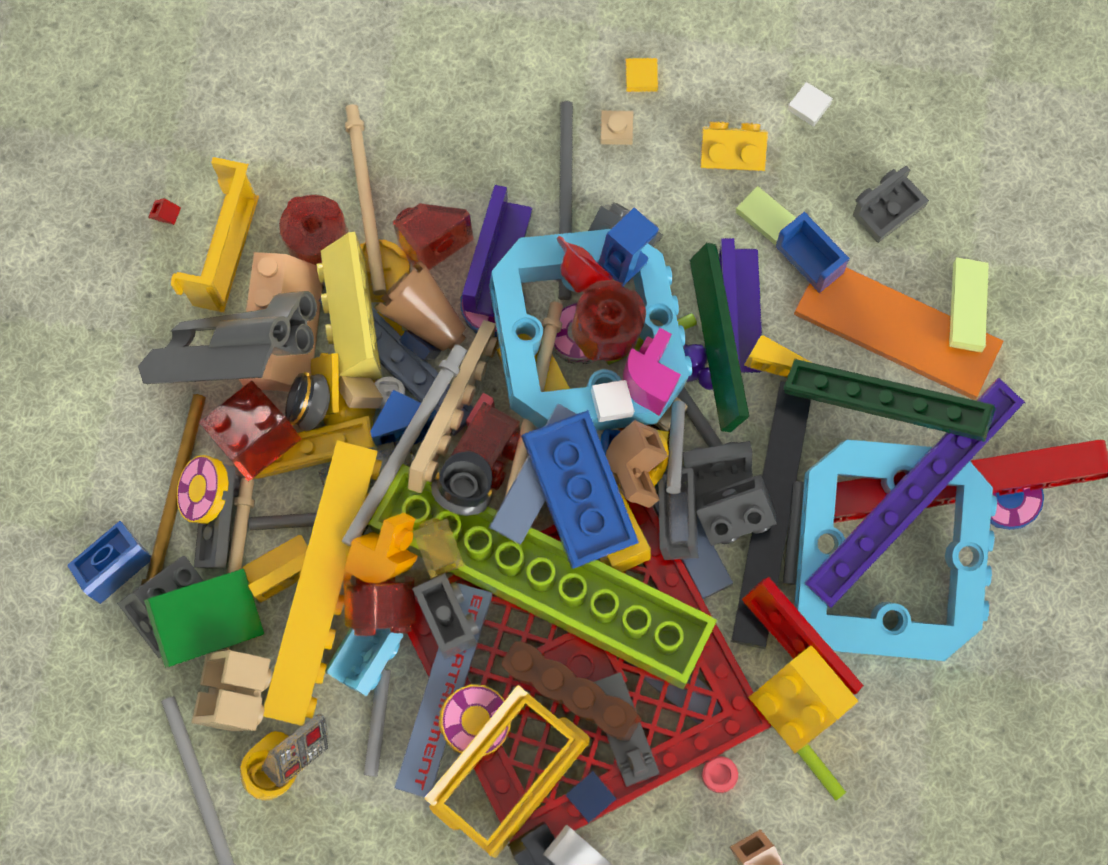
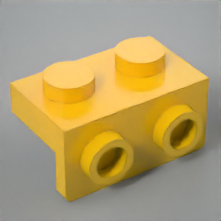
M710 121L709 127H702L701 168L765 171L768 132L760 130L761 124L741 123L740 129L728 128L729 122Z

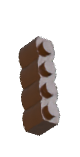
M514 641L501 663L503 668L515 679L525 685L535 687L551 701L564 704L581 719L596 723L598 727L615 739L629 741L642 719L629 703L618 697L608 696L597 684L585 678H578L568 667L558 661L547 659L530 644Z

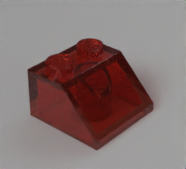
M419 203L413 208L409 207L402 210L397 215L396 220L393 221L399 247L405 252L413 265L421 261L428 270L474 240L470 214L466 209Z

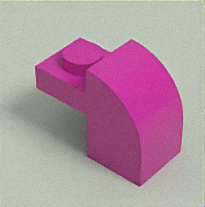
M659 328L654 338L647 336L639 352L633 348L631 349L623 370V380L627 381L631 398L639 405L659 416L681 376L676 371L659 363L672 335L662 328Z

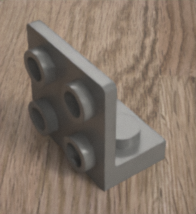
M185 556L177 559L117 603L158 658H161V654L144 600L204 581Z

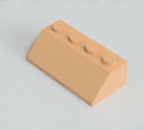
M254 252L246 312L266 309L274 296L279 293L309 291L313 294L317 303V312L313 320L307 321V325L311 328L314 335V345L311 352L308 354L284 356L271 354L262 378L239 379L245 389L289 392L298 374L308 372L311 375V359L315 357L321 308L319 299H321L323 283H320L316 265L288 254Z

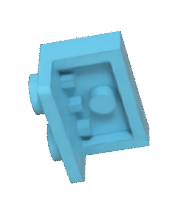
M360 613L326 667L325 672L349 688L367 696L369 691L373 690L380 682L381 672L388 660L397 654L400 647L399 642L403 634L392 627L379 623L365 613Z

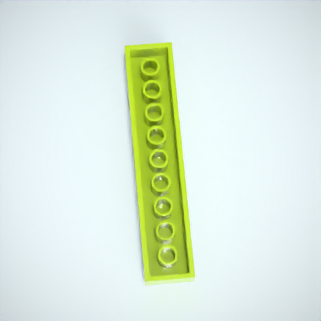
M404 464L401 465L368 523L372 532L380 535L383 521L401 513H406L416 518L412 529L413 539L407 548L408 551L684 690L717 619L598 560L571 569L562 542L531 527L523 542L519 545L489 528L497 513V510L489 506L479 514L468 516L448 511L434 499L431 491L432 482H426L422 493L409 490L410 467Z

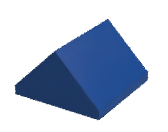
M395 390L390 394L370 430L379 456L394 451L421 404ZM435 409L432 411L413 445L423 442L437 414Z
M119 521L67 566L82 591L101 604L146 566L151 560V555L128 528Z

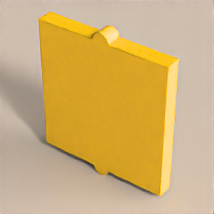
M321 353L320 357L311 359V376L322 374L326 378L330 390L329 407L324 418H329L330 414L339 413L338 353Z

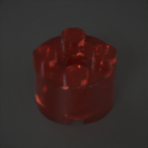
M315 194L302 197L297 196L290 199L281 215L279 223L280 234L290 256L316 266L318 263H322L321 250L349 232L338 203L328 197Z
M604 280L590 285L577 303L572 320V335L577 346L583 351L584 356L590 360L613 361L625 357L632 348L635 349L643 329L646 308L642 298L635 290L632 289L630 291L622 286L623 283L618 281Z
M404 576L405 582H395V577L381 583H367L356 577L355 585H352L349 579L343 582L345 625L354 629V635L358 636L376 634V629L390 628L391 633L411 632V624L416 622L415 593L412 589L415 587V579L410 576Z

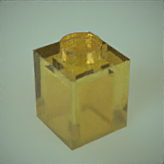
M438 518L430 519L420 524V529L413 531L430 578L464 566L447 519L442 521Z

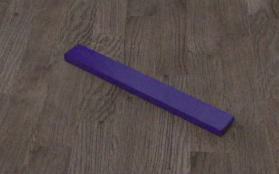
M997 378L976 400L993 404L996 409L985 442L946 432L804 582L829 608L835 605L1025 403L1000 378Z

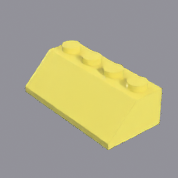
M355 231L348 232L321 250L322 263L317 264L320 283L325 282L326 293L321 294L324 313L330 314L331 324L325 325L328 343L334 344L335 353H338L339 378L341 376L366 377L377 380L382 378L365 257Z

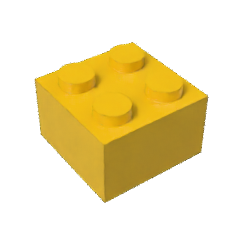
M812 645L790 661L749 697L794 753L802 749L859 702Z

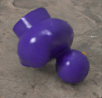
M685 343L683 345L685 356H689L692 363V375L688 377L686 382L698 380L704 389L713 390L709 367H706L708 360L706 348L701 344L687 345Z

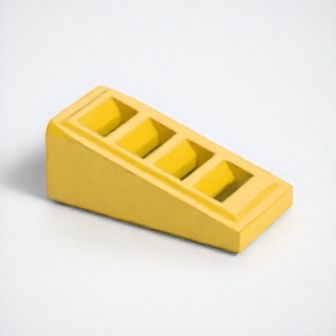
M761 335L744 365L788 378L794 359L810 361Z

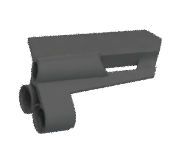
M309 291L279 293L274 296L268 307L264 310L180 322L171 330L172 339L165 348L152 349L138 365L143 384L262 378L271 354L284 356L308 354L311 352L314 345V335L311 328L307 325V321L313 320L316 315L317 303L315 297ZM215 330L209 345L189 346L195 337L196 331Z

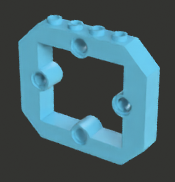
M611 229L518 239L492 270L489 285L511 410L524 419L531 421L537 428L545 426L557 404L576 414L589 410L596 431L625 428L634 420L645 425L658 423L684 388L688 377L692 375L691 359L689 356H685L683 345H685V331L682 325L678 326L676 316L679 312L678 299L676 295H672L670 285H672V271L670 266H665L663 253L649 244H646L641 249L649 259L647 264L633 277L641 314L638 334L643 341H645L647 336L654 338L659 328L672 334L659 363L681 374L680 379L660 416L639 405L631 398L634 408L632 417L598 422L591 394L592 385L621 381V378L611 370L601 369L591 375L587 387L541 392L534 355L537 354L540 348L543 327L536 317L527 315L521 283L561 279L567 289L575 292L573 287L561 275L560 266L565 252L557 242V237L561 236L567 243L584 248L598 263L606 234ZM650 320H658L663 325L656 326ZM527 334L532 339L528 341L522 340L517 335Z
M845 440L805 472L794 606L833 651L945 661L982 630L983 621H987L989 616V602L985 600V587L990 586L992 569L990 565H987L988 551H992L994 547V531L990 530L991 516L994 517L996 514L997 498L992 495L993 487L971 461L948 484L950 486H957L953 542L948 545L945 551V561L948 567L951 568L946 624L911 621V615L908 610L902 605L892 602H882L876 605L870 617L826 614L827 605L804 584L845 540L842 532L833 527L837 476L881 479V486L885 493L888 494L895 487L893 478L896 472L900 470L907 474L932 447ZM823 534H829L834 540V548L827 554L822 553L817 544L818 539ZM965 546L970 548L973 553L972 562L967 566H964L959 561V552ZM893 610L898 615V623L894 628L887 630L883 625L882 619L886 612Z

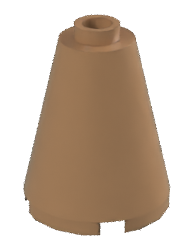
M418 261L413 265L415 269L410 274L406 272L382 296L381 299L385 304L382 302L377 303L374 308L382 315L441 351H445L447 348L452 351L455 344L460 345L466 337L462 333L466 327L426 265Z

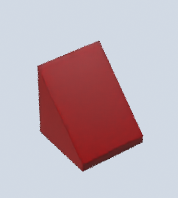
M165 198L155 200L148 218L175 225L181 207Z

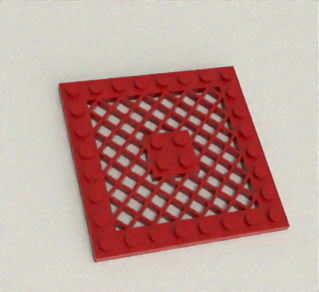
M626 499L650 547V560L642 563L644 567L635 566L628 569V571L644 575L643 583L648 585L650 578L657 590L712 617L682 560H664L660 550L659 518L653 507L648 508ZM555 524L540 531L561 542ZM457 575L447 578L450 584L457 582V584L484 590ZM492 594L490 603L506 607L501 624L485 619L483 626L498 630L493 647L480 643L477 644V650L490 654L485 671L470 667L469 673L483 677L480 685L487 686L489 679L505 684L506 687L502 696L504 700L510 695L512 687L516 688L518 685L523 690L530 692L529 695L535 698V695L545 697L535 687L514 681L515 678L509 675V678H505L491 673L496 656L505 658L508 653L499 650L503 635L507 633L522 638L521 642L527 643V640L542 644V646L536 648L547 659L562 663L578 678H585L596 682L621 672L624 682L627 683L628 679L623 670L639 675L635 693L628 692L631 699H633L634 708L637 701L656 707L651 724L640 721L642 728L649 731L647 737L649 746L651 745L654 732L671 738L651 749L660 774L626 787L615 758L613 765L594 759L599 741L609 744L607 737L601 735L602 729L598 727L596 733L580 728L589 738L594 739L589 757L579 755L576 759L586 763L581 781L589 775L591 765L608 770V772L598 778L616 798L593 821L772 727L749 697L754 692L717 624H715L694 667L690 684L686 683L684 690H687V694L681 708L663 702L668 685H675L643 669L625 664L621 658L617 660L615 655L570 632L554 639L557 626L554 624L551 626L547 639L530 634L534 618L540 617L504 599L494 597V594ZM413 595L393 606L429 677L439 647L416 596ZM511 610L529 615L524 631L507 626ZM699 669L711 691L694 686ZM467 677L465 686L472 685ZM645 677L664 683L659 700L640 695ZM692 692L711 698L706 715L687 710ZM717 700L722 712L712 717ZM553 702L550 710L554 716L558 707V703ZM527 704L525 709H521L517 714L522 716L517 734L509 732L507 738L514 740L509 758L501 745L494 752L484 755L474 766L477 777L500 823L505 820L531 788L536 774L541 775L544 772L543 769L538 768L543 751L547 750L556 754L561 751V748L546 744L552 725L540 715L530 712L531 707ZM561 704L565 714L571 712L564 704ZM661 709L680 714L675 732L656 726ZM577 715L574 717L573 723L578 726L580 717ZM685 716L703 721L681 733ZM528 718L546 724L540 742L522 736ZM520 742L538 748L533 766L515 761ZM513 766L531 772L525 790ZM562 776L552 788L550 797H545L542 801L545 805L536 809L510 842L541 822L547 824L555 838L566 825L573 831H576L590 824L570 802L566 794L555 799L560 782L576 786L580 781Z

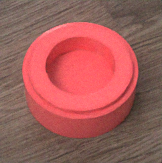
M717 756L710 759L704 765L702 780L705 786L712 792L725 793L731 790L737 783L738 770L734 762L729 758Z

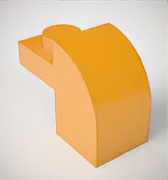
M401 513L383 521L380 535L371 532L353 539L344 571L367 583H381L407 572L414 565L418 557L407 550L413 539L412 529L416 518L406 513Z

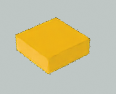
M626 58V92H657V58Z

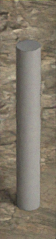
M674 401L671 408L666 491L670 494L679 493L681 488L685 403L682 401Z
M386 669L382 670L380 682L374 689L364 768L365 776L378 777L391 673L390 670Z

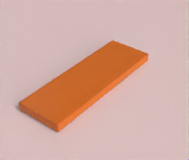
M847 267L844 274L820 293L809 283L794 312V315L972 400H976L1004 342L986 333V347L982 352L949 347L950 315Z

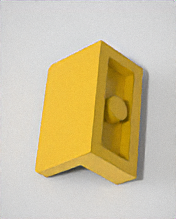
M297 535L242 567L249 582L248 586L260 603L299 581L308 548L302 535Z

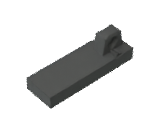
M223 464L227 470L229 481L228 491H223L222 500H225L223 509L209 523H198L194 568H226L233 497H238L240 481L243 478L235 474V466Z
M621 672L594 682L608 696L618 697L634 708ZM639 723L629 741L615 739L605 732L626 787L660 774L641 723Z

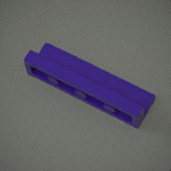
M494 185L462 293L464 311L494 317L489 288L492 270L518 239L526 236L532 215L531 207L508 202L507 187Z
M721 238L719 260L741 373H761L762 371L744 365L762 335L758 250L735 249V238Z

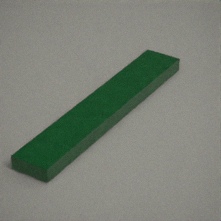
M706 242L689 261L720 431L731 433L749 418V411L716 244Z
M794 359L783 388L785 393L984 442L996 410L993 404Z

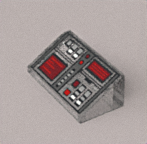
M322 713L317 714L269 752L262 770L277 786L281 787L327 751L329 738L325 716Z

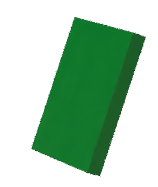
M244 568L144 600L165 668L265 634L252 592L248 586L249 582Z

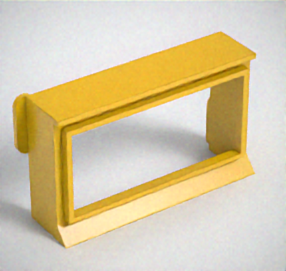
M213 157L211 164L218 176V184L226 195L201 276L181 272L174 273L171 278V286L177 295L181 296L184 292L192 306L224 313L259 195H255L246 175L249 164Z
M518 685L424 799L430 803L431 812L452 830L461 829L491 857L497 858L582 751L589 745L590 738L568 718L561 717L558 719ZM525 704H527L567 737L569 741L492 836L486 840L448 807L445 802Z

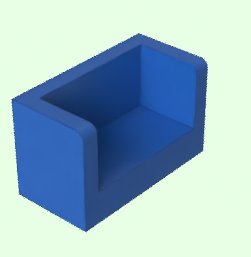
M633 208L607 232L598 264L623 287L647 264L649 258L641 249L657 235L659 228L636 208Z
M805 211L779 232L775 246L819 293L844 274L850 259Z

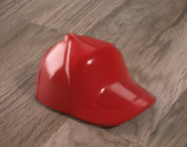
M561 236L557 237V242L565 252L560 266L561 275L573 287L575 292L594 293L603 289L613 280V277L584 248L567 243Z

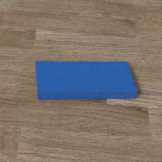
M589 410L521 435L571 569L639 543Z

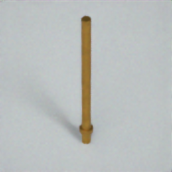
M193 394L146 579H142L140 587L163 569L178 510L176 497L178 481L183 469L191 459L206 397L200 394Z

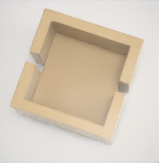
M232 650L206 654L200 685L222 690H219L218 695L198 692L192 724L227 731H256V727L261 723L264 715V705L261 704L262 698H260L261 691L267 689L271 680L270 659Z

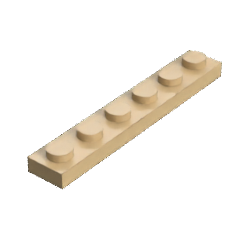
M483 320L459 368L460 372L454 378L409 468V490L422 493L426 482H433L439 467L437 460L440 455L445 456L451 443V436L449 435L452 429L457 431L462 422L464 414L462 408L464 404L468 406L471 404L476 389L474 384L476 380L482 381L486 372L487 362L485 361L487 357L493 358L499 340L494 338L495 323Z

